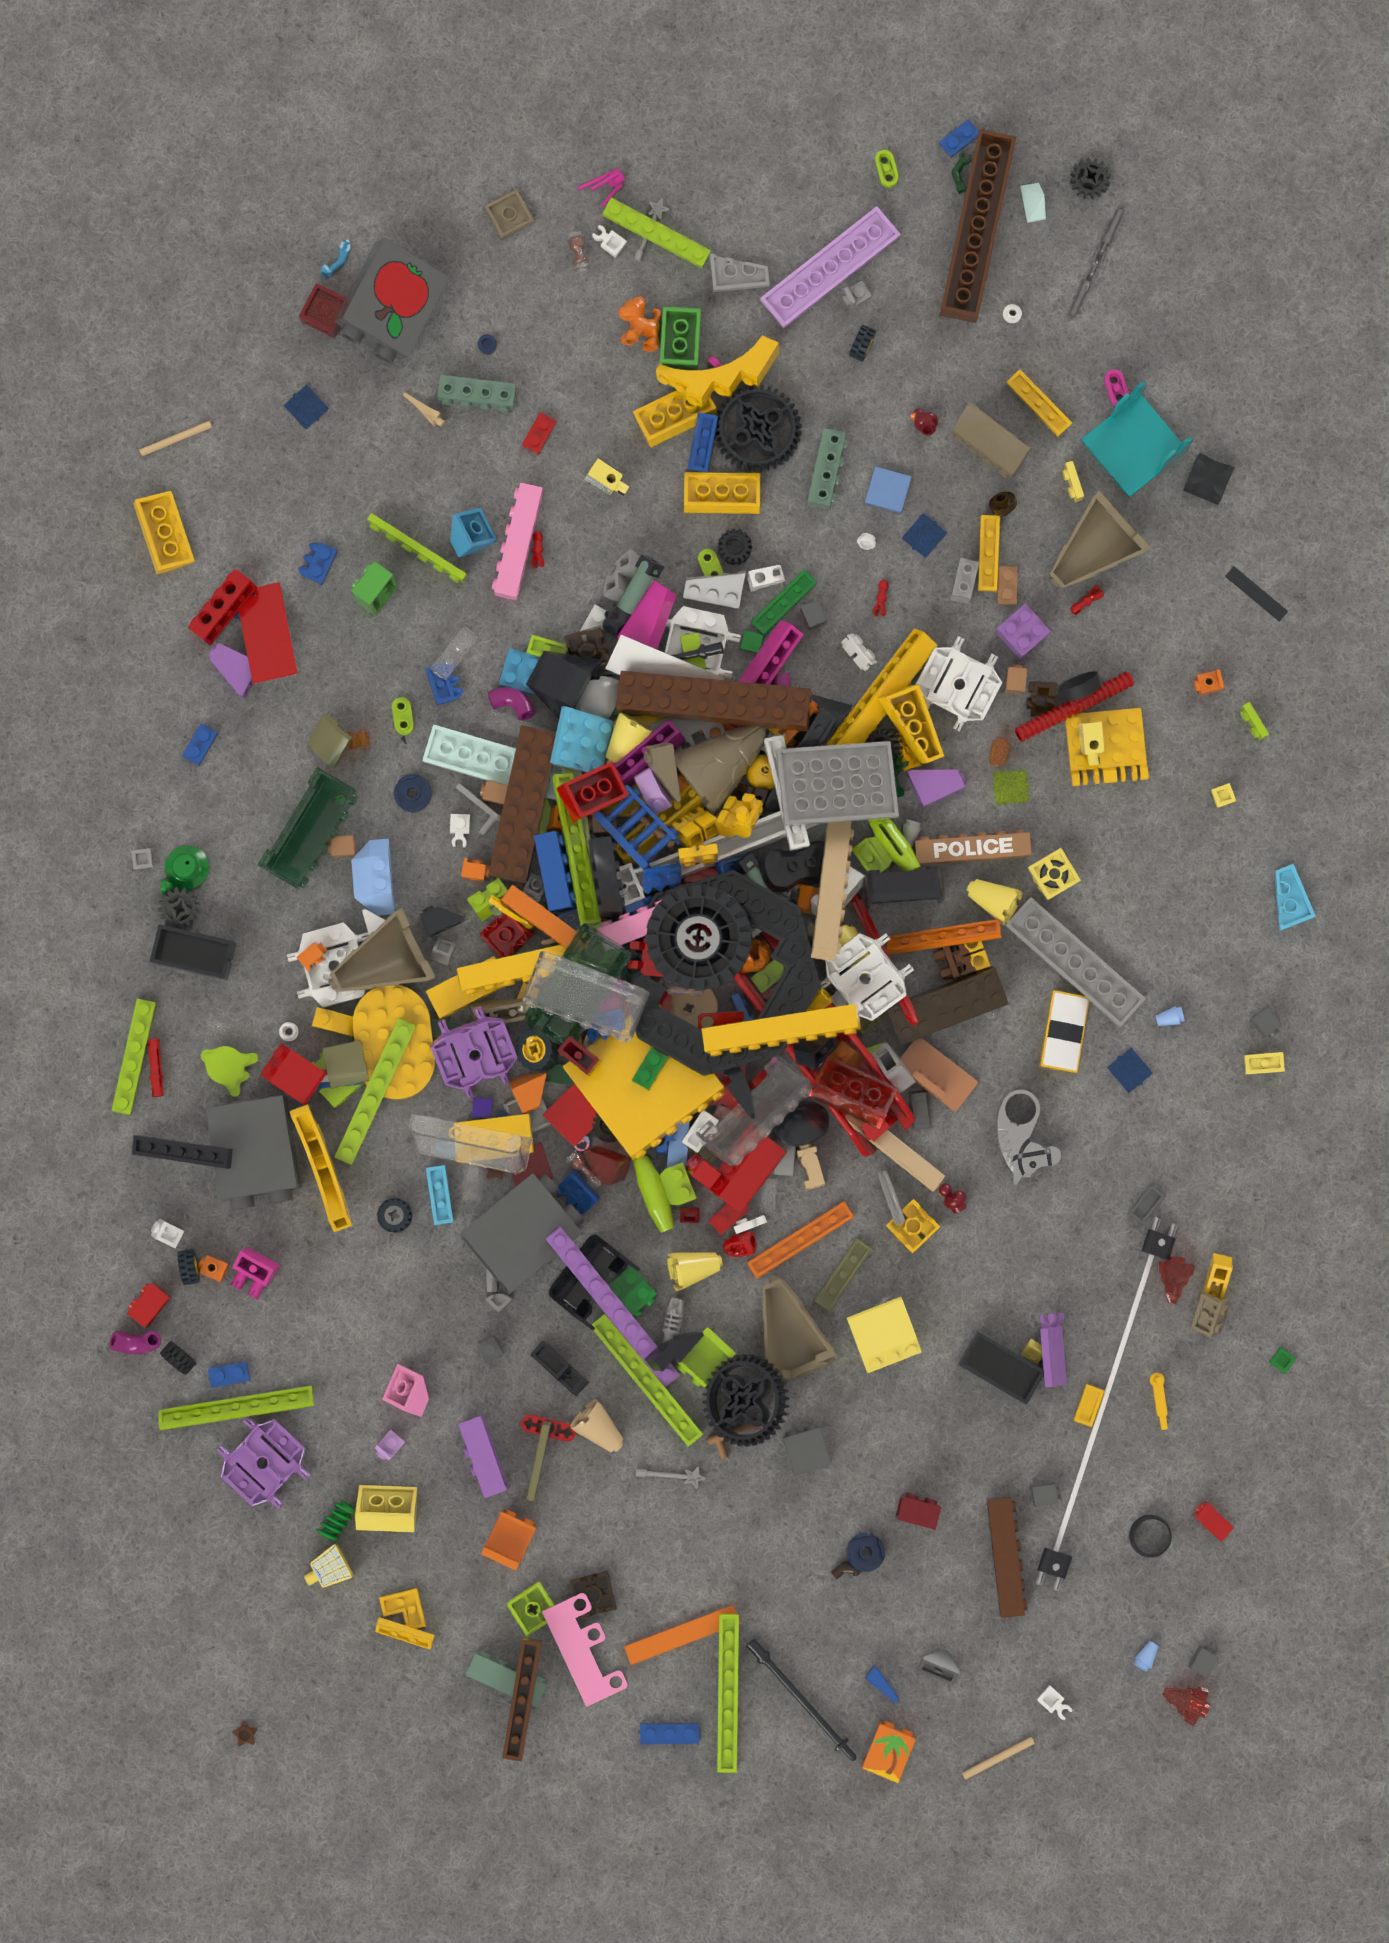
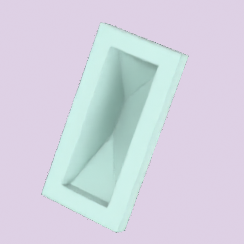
M1034 183L1020 186L1027 223L1046 220L1045 198L1040 184Z

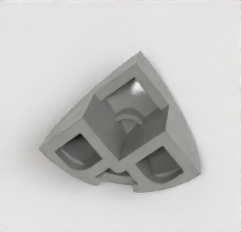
M630 549L616 561V569L613 574L607 576L604 586L605 597L620 601L638 569L635 565L640 557L633 550Z
M600 676L599 680H590L575 707L576 710L608 719L616 707L619 680Z

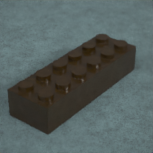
M994 966L909 997L919 1021L914 1026H911L909 1020L906 1019L899 1002L887 1009V1013L900 1045L1006 1006L1009 1003L997 970Z

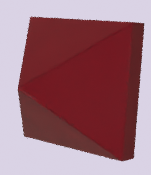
M694 1206L681 1207L680 1223H699V1208Z

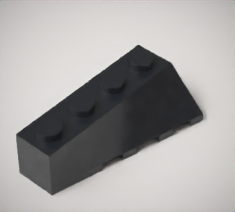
M611 836L589 839L588 844L599 917L606 918L623 915L622 910L626 909L625 900L620 898L619 891L623 890L622 881L617 879L616 873L620 872L619 861L614 860L613 854L617 853L616 841L612 842Z

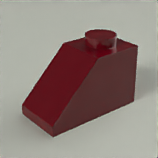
M570 1035L557 1050L588 1076L591 1075L601 1062L598 1057Z

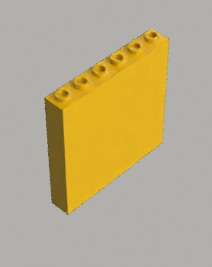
M630 1015L625 1019V1029H623L619 1038L610 1032L607 1040L601 1037L587 1048L601 1060L590 1076L586 1075L571 1061L562 1067L625 1151L634 1160L635 1158H642L647 1153L646 1150L651 1146L654 1148L659 1145L664 1136H670L677 1131L676 1127L680 1124H686L691 1121L692 1115L696 1112L704 1111L712 1100L717 1101L724 1095L725 1088L715 1074L703 1076L671 1057L668 1058L649 1091L632 1082L634 1075L652 1046L637 1038L634 1021Z

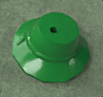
M182 845L173 850L166 859L165 875L179 890H182L183 887H185V890H192L203 884L208 876L210 863L205 853L195 846Z

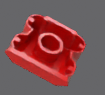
M503 912L499 913L496 919L480 933V936L500 958L512 956L535 935L533 929L525 928L521 923Z

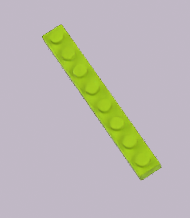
M573 773L554 774L552 779L580 926L598 924L601 920L582 820L575 823L572 822L556 789L563 783L574 779Z
M398 1018L335 1154V1158L350 1165L353 1164L416 1025Z
M604 1314L592 1324L595 1327L594 1332L685 1444L689 1447L700 1438L703 1433L608 1316Z
M312 1386L161 1409L158 1410L160 1430L314 1406Z
M719 1613L717 1772L737 1773L739 1614Z

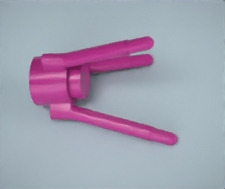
M616 168L577 187V190L597 182L599 183L591 187V191L606 183L611 188L614 186L615 188L601 204L604 207L610 198L623 187L621 183L625 181V178L621 171Z

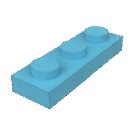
M445 1165L426 1168L434 1225L454 1223Z

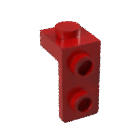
M1200 1502L1193 1510L1195 1512L1192 1516L1219 1541H1223L1234 1529L1209 1502Z

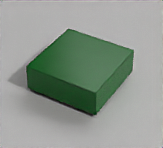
M745 630L740 650L757 654L761 647L763 635Z
M1279 1347L1269 1363L1283 1374H1286L1296 1358L1282 1347Z

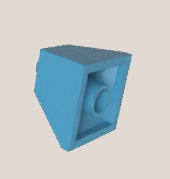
M481 508L453 515L450 542L459 558L471 555L498 541Z

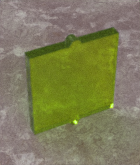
M1026 771L993 773L994 787L992 790L995 794V804L1029 802V784H1027Z

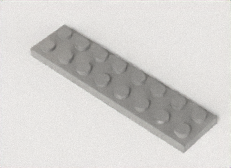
M1032 897L1025 902L1005 925L1006 928L1118 1027H1121L1146 999Z

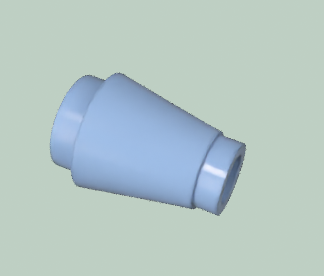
M1174 1006L1155 1015L1158 1026L1181 1024L1180 1022L1185 1021L1181 1007L1176 1008Z
M1149 1641L1134 1658L1135 1662L1133 1664L1147 1672L1148 1669L1152 1668L1159 1646Z

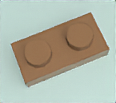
M998 566L997 605H1017V567Z

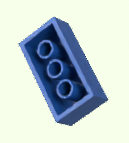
M552 831L534 835L549 911L558 913L576 909L577 905L563 833Z

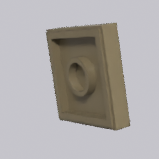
M517 189L484 205L501 240L535 223Z

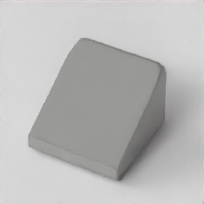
M438 937L432 949L430 959L448 965L456 943Z

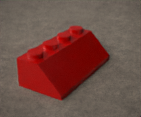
M751 1125L718 1170L721 1175L708 1190L741 1214L787 1151Z

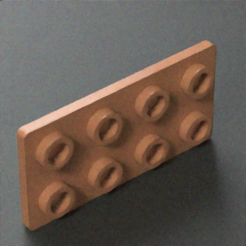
M922 1038L914 1040L901 1056L903 1063L916 1083L954 1112L959 1109L978 1084L976 1079Z

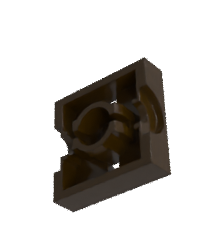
M600 625L564 636V641L570 655L602 659L603 661L600 666L608 664L610 654ZM582 635H586L587 641L583 642Z
M608 1570L570 1580L573 1597L584 1593L591 1604V1610L578 1616L579 1619L617 1609ZM609 1588L610 1593L603 1594L602 1590ZM575 1600L577 1611H582L586 1608L585 1600Z

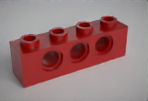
M234 569L227 575L223 584L215 590L210 600L203 605L198 615L191 620L187 628L211 646L258 587L249 578Z

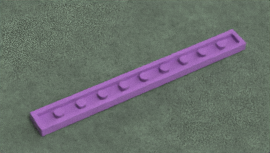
M559 1226L545 1239L647 1364L644 1359L657 1348L656 1344L561 1226ZM671 1363L664 1371H654L647 1364L664 1387L680 1375Z

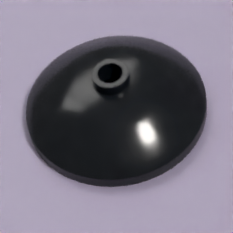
M797 1100L781 1107L774 1115L772 1120L773 1133L779 1141L791 1146H804L814 1143L827 1132L830 1124L829 1114L821 1104L814 1101Z

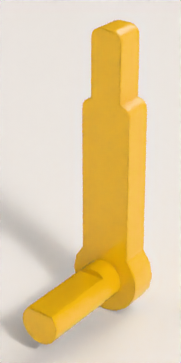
M493 895L488 898L489 903L521 923L525 928L531 929L534 926L501 902L500 899Z
M1153 1373L1149 1381L1153 1387L1156 1413L1159 1416L1161 1429L1166 1430L1168 1428L1166 1420L1168 1413L1163 1387L1164 1376L1160 1373Z

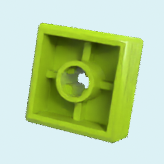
M540 1582L535 1583L507 1602L508 1608L526 1636L547 1624L542 1611L555 1606ZM530 1604L538 1606L536 1609L537 1613L528 1611Z

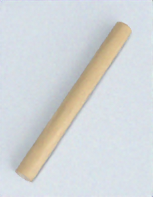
M210 421L204 422L139 449L143 457L212 428Z
M1029 1737L962 1772L966 1780L1035 1743L1032 1737Z

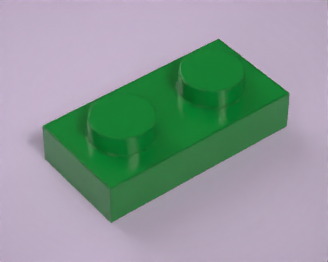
M651 1047L634 1075L632 1082L649 1091L669 1057Z

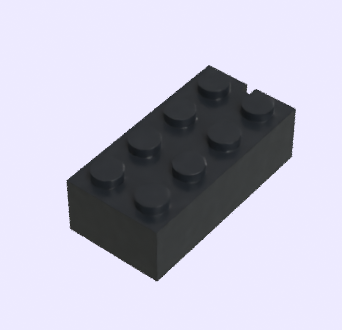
M159 924L149 962L228 981L232 965L228 961L233 960L236 943Z
M976 1331L968 1345L971 1348L970 1351L965 1350L957 1365L1027 1405L1044 1376V1369Z

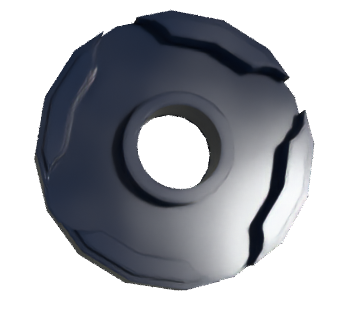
M415 774L400 778L394 788V799L397 805L404 811L411 813L425 809L432 797L428 781ZM415 788L418 790L416 798L408 797L407 792L409 789Z
M860 1533L848 1542L846 1548L847 1559L856 1570L871 1572L882 1564L885 1558V1547L882 1541L873 1534ZM863 1547L870 1550L868 1558L864 1557L861 1553Z

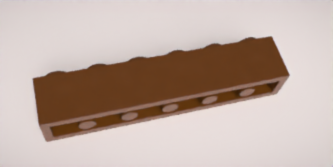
M1010 1496L989 1498L986 1500L1000 1617L1025 1616L1024 1611L1028 1610L1027 1600L1026 1598L1023 1599L1022 1591H1025V1581L1020 1577V1571H1023L1022 1559H1018V1552L1021 1551L1020 1540H1016L1015 1532H1018V1522L1013 1517V1512H1016L1015 1500L1012 1501Z
M522 1638L503 1759L522 1762L543 1640Z

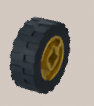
M545 1028L525 1030L526 1032L521 1034L516 1045V1055L519 1062L529 1070H547V1068H551L559 1057L557 1050L560 1046L556 1035L551 1033L550 1030H545Z

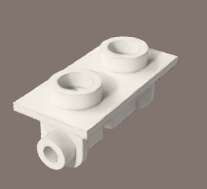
M857 634L847 635L849 640L845 638L841 642L842 648L850 657L857 653L853 661L861 670L867 671L871 667L870 665L877 663L874 659V653L863 646V640Z

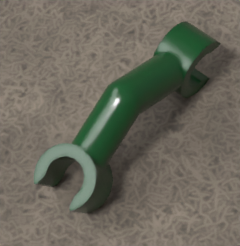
M964 151L960 153L959 161L951 172L958 194L966 192L960 172L972 160V155L966 160L962 158Z
M904 755L895 758L894 777L898 798L904 796V790L899 786L898 775L902 768H906L909 764V761L901 762Z

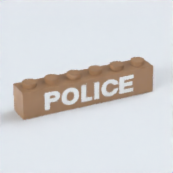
M1014 830L1013 834H1006V831L994 832V835H987L986 832L975 833V836L968 837V834H958L956 838L941 835L937 836V839L932 840L929 837H919L918 841L914 842L915 856L920 865L1027 858L1032 855L1030 832L1025 833V830Z

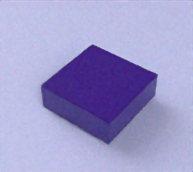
M474 1097L472 1117L490 1119L493 1099Z

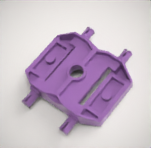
M478 1006V1009L477 1007L474 1008L478 1018L476 1021L452 1030L448 1029L445 1019L442 1020V1023L441 1020L438 1021L441 1034L430 1045L445 1085L464 1089L467 1098H470V1095L471 1097L474 1096L471 1086L484 1079L500 1076L502 1084L506 1085V1081L508 1084L510 1079L507 1073L518 1059L503 1018L486 1017L482 1006ZM484 1031H487L499 1064H496ZM451 1043H453V1046L461 1063L462 1069L465 1074L464 1077L462 1075L457 1059L451 1047ZM472 1050L480 1052L477 1058H471L469 1054Z
M248 1416L243 1423L251 1429V1433L232 1453L223 1445L216 1450L225 1460L221 1478L251 1506L268 1501L279 1509L284 1503L276 1497L275 1493L293 1473H298L304 1480L311 1475L302 1467L306 1448L276 1419L259 1425ZM262 1435L290 1461L289 1464L261 1438ZM261 1457L266 1458L268 1461V1465L264 1469L260 1468L257 1464L258 1459ZM237 1462H238L251 1476H253V1477L265 1488V1490H264L251 1476H249V1475L237 1464Z

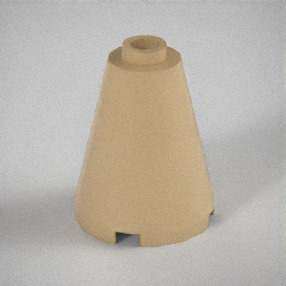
M597 1399L592 1400L585 1406L587 1409L583 1412L580 1411L575 1416L570 1426L573 1431L609 1452H617L623 1446V1437L602 1404Z

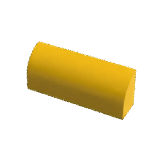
M493 956L483 962L495 960L496 958ZM456 975L427 990L426 993L439 1018L442 1020L469 1006L470 1003H475L506 986L500 984L496 985L497 988L485 991V988L478 989V993L466 995V992L461 993L458 976Z

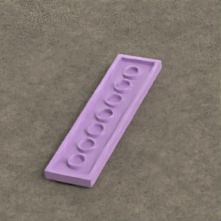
M876 206L763 295L760 301L784 329L896 241L901 234Z

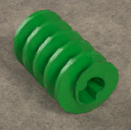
M340 1498L341 1503H333L336 1510L329 1509L332 1516H324L328 1522H320L323 1529L316 1528L320 1535L330 1541L339 1540L336 1533L343 1534L344 1531L341 1527L346 1528L348 1526L345 1520L352 1521L350 1514L355 1515L356 1512L353 1506Z

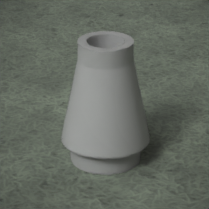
M906 819V822L903 823L902 835L912 848L921 830V823Z

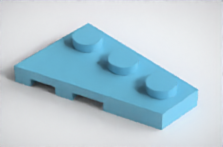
M1294 864L1276 870L1274 873L1280 932L1314 918L1316 915Z

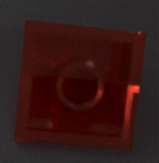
M599 1145L584 1149L583 1153L595 1178L600 1179L601 1183L612 1185L626 1179L632 1160L631 1157Z

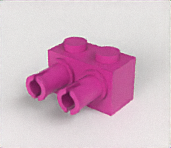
M246 1247L240 1251L232 1267L237 1270V1273L231 1285L233 1287L237 1285L236 1289L241 1290L247 1277H249L254 1282L247 1294L249 1296L253 1294L252 1298L259 1299L263 1287L273 1282L281 1265Z

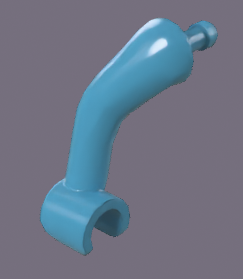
M348 239L340 244L338 260L331 266L327 264L322 266L320 274L325 279L331 277L337 269L345 264L351 248Z

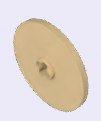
M673 984L667 990L672 992L670 1012L697 1028L698 1015L700 1013L718 1012L717 999L711 989L695 991V989L687 990L680 988L677 984ZM686 1004L694 1006L692 1013L684 1011L687 1008ZM704 1017L701 1021L703 1028H709L714 1024L711 1017Z

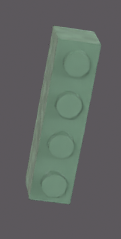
M481 1650L479 1653L476 1651L466 1676L513 1696L517 1666L514 1669L508 1666L509 1662L499 1658L497 1661L490 1658L491 1654ZM538 1675L532 1706L536 1708L547 1686V1683L544 1682L545 1679Z

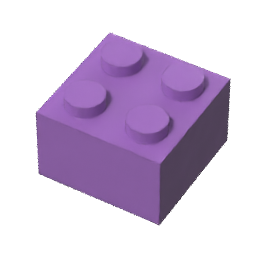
M1025 603L996 629L995 633L1022 660L1047 638L1051 631Z

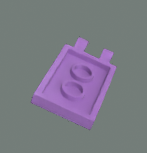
M1058 1313V1319L1056 1314H1048V1321L1046 1314L1040 1316L1042 1323L1040 1332L1045 1387L1067 1385L1062 1326H1060L1064 1320V1314Z

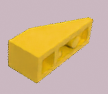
M319 1007L316 1008L312 1023L313 1027L354 1037L353 1016Z
M1216 1253L1212 1254L1203 1293L1206 1292L1223 1300L1233 1269L1232 1257Z

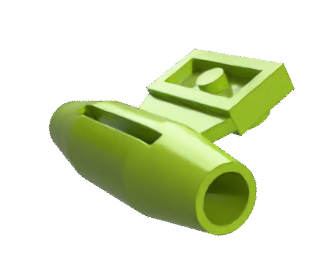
M889 818L868 820L875 837L866 838L852 848V851L867 872L869 870H880V873H885L889 870L892 862L903 871L921 869L911 846Z
M648 1155L633 1160L638 1186L647 1210L659 1232L662 1233L675 1228L670 1204L681 1205L697 1199L684 1162L666 1168L659 1175Z

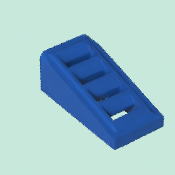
M873 1665L865 1675V1679L893 1702L897 1703L899 1701L898 1696L878 1668Z

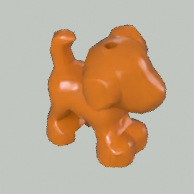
M641 296L626 301L618 310L620 319L630 322V330L623 333L621 343L631 346L634 344V341L638 342L639 336L642 335L647 339L643 343L642 350L654 352L660 347L658 333L661 326L659 323L661 311L654 308L652 310L654 318H644L646 301Z

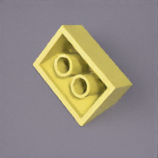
M359 1485L355 1512L356 1530L415 1532L417 1487Z

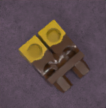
M982 941L945 946L933 952L936 963L945 959L948 963L947 967L939 969L942 979L952 977L956 979L990 967L985 950L980 951L984 948ZM973 952H977V953H975V954L966 956L967 954H970V953H973Z

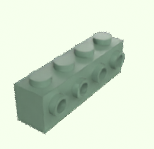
M440 375L438 400L447 406H452L455 403L465 408L479 406L482 410L497 408L500 412H509V410L514 411L517 388L514 383Z
M823 429L807 505L828 510L830 509V504L834 505L836 494L833 493L834 486L838 487L840 475H837L838 468L842 469L844 457H841L842 450H846L848 439H845V432Z

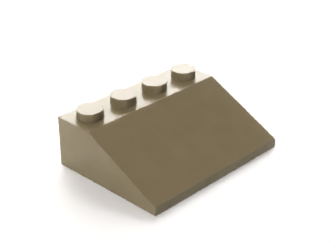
M971 402L967 404L951 433L954 435L953 439L960 444L963 442L967 445L968 450L972 454L980 455L985 464L990 467L993 465L1004 478H1013L1024 464L1030 450L1027 445Z

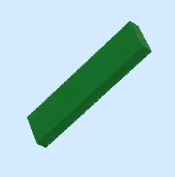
M804 569L750 623L765 636L818 582Z

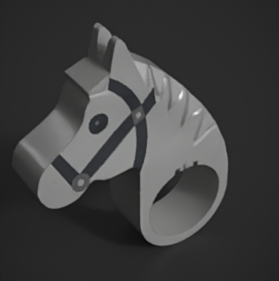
M1014 1090L1008 1093L1002 1100L997 1116L998 1141L1004 1160L1013 1172L1014 1185H1017L1022 1177H1031V1174L1038 1168L1055 1165L1061 1159V1151L1057 1147L1048 1146L1043 1148L1040 1144L1030 1141L1031 1133L1040 1114V1104L1035 1095L1026 1090ZM1026 1094L1035 1104V1114L1029 1122L1018 1124L1017 1126L1016 1123H1010L1005 1112V1106L1008 1099L1013 1095Z

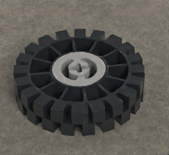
M707 884L687 885L669 893L656 905L646 927L647 952L650 960L655 965L654 967L659 974L661 973L665 976L667 981L687 990L695 989V991L713 989L728 982L744 966L752 947V927L744 907L739 904V901L733 895L728 894L725 890ZM701 923L711 930V936L708 935L706 930H701V936L704 939L700 940L699 946L710 942L711 945L707 950L695 951L687 945L686 939H689L692 945H697V939L694 938V935L698 934L699 928L688 933L687 929L690 925Z

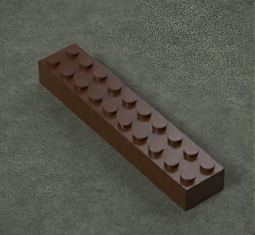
M979 129L939 316L977 323L1016 136Z
M621 671L616 709L618 713L622 712L632 715L808 732L813 694L810 688Z

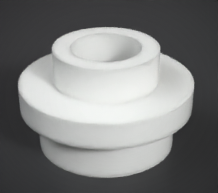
M1010 304L1004 308L1003 318L1006 322L1016 323L1021 319L1022 311L1019 306ZM1015 311L1016 315L1011 316L1009 312Z
M862 533L857 539L859 546L865 550L873 549L876 545L875 537L869 533Z
M286 1022L280 1027L279 1034L283 1040L293 1041L297 1038L299 1030L294 1023ZM288 1028H291L293 1031L291 1035H286Z

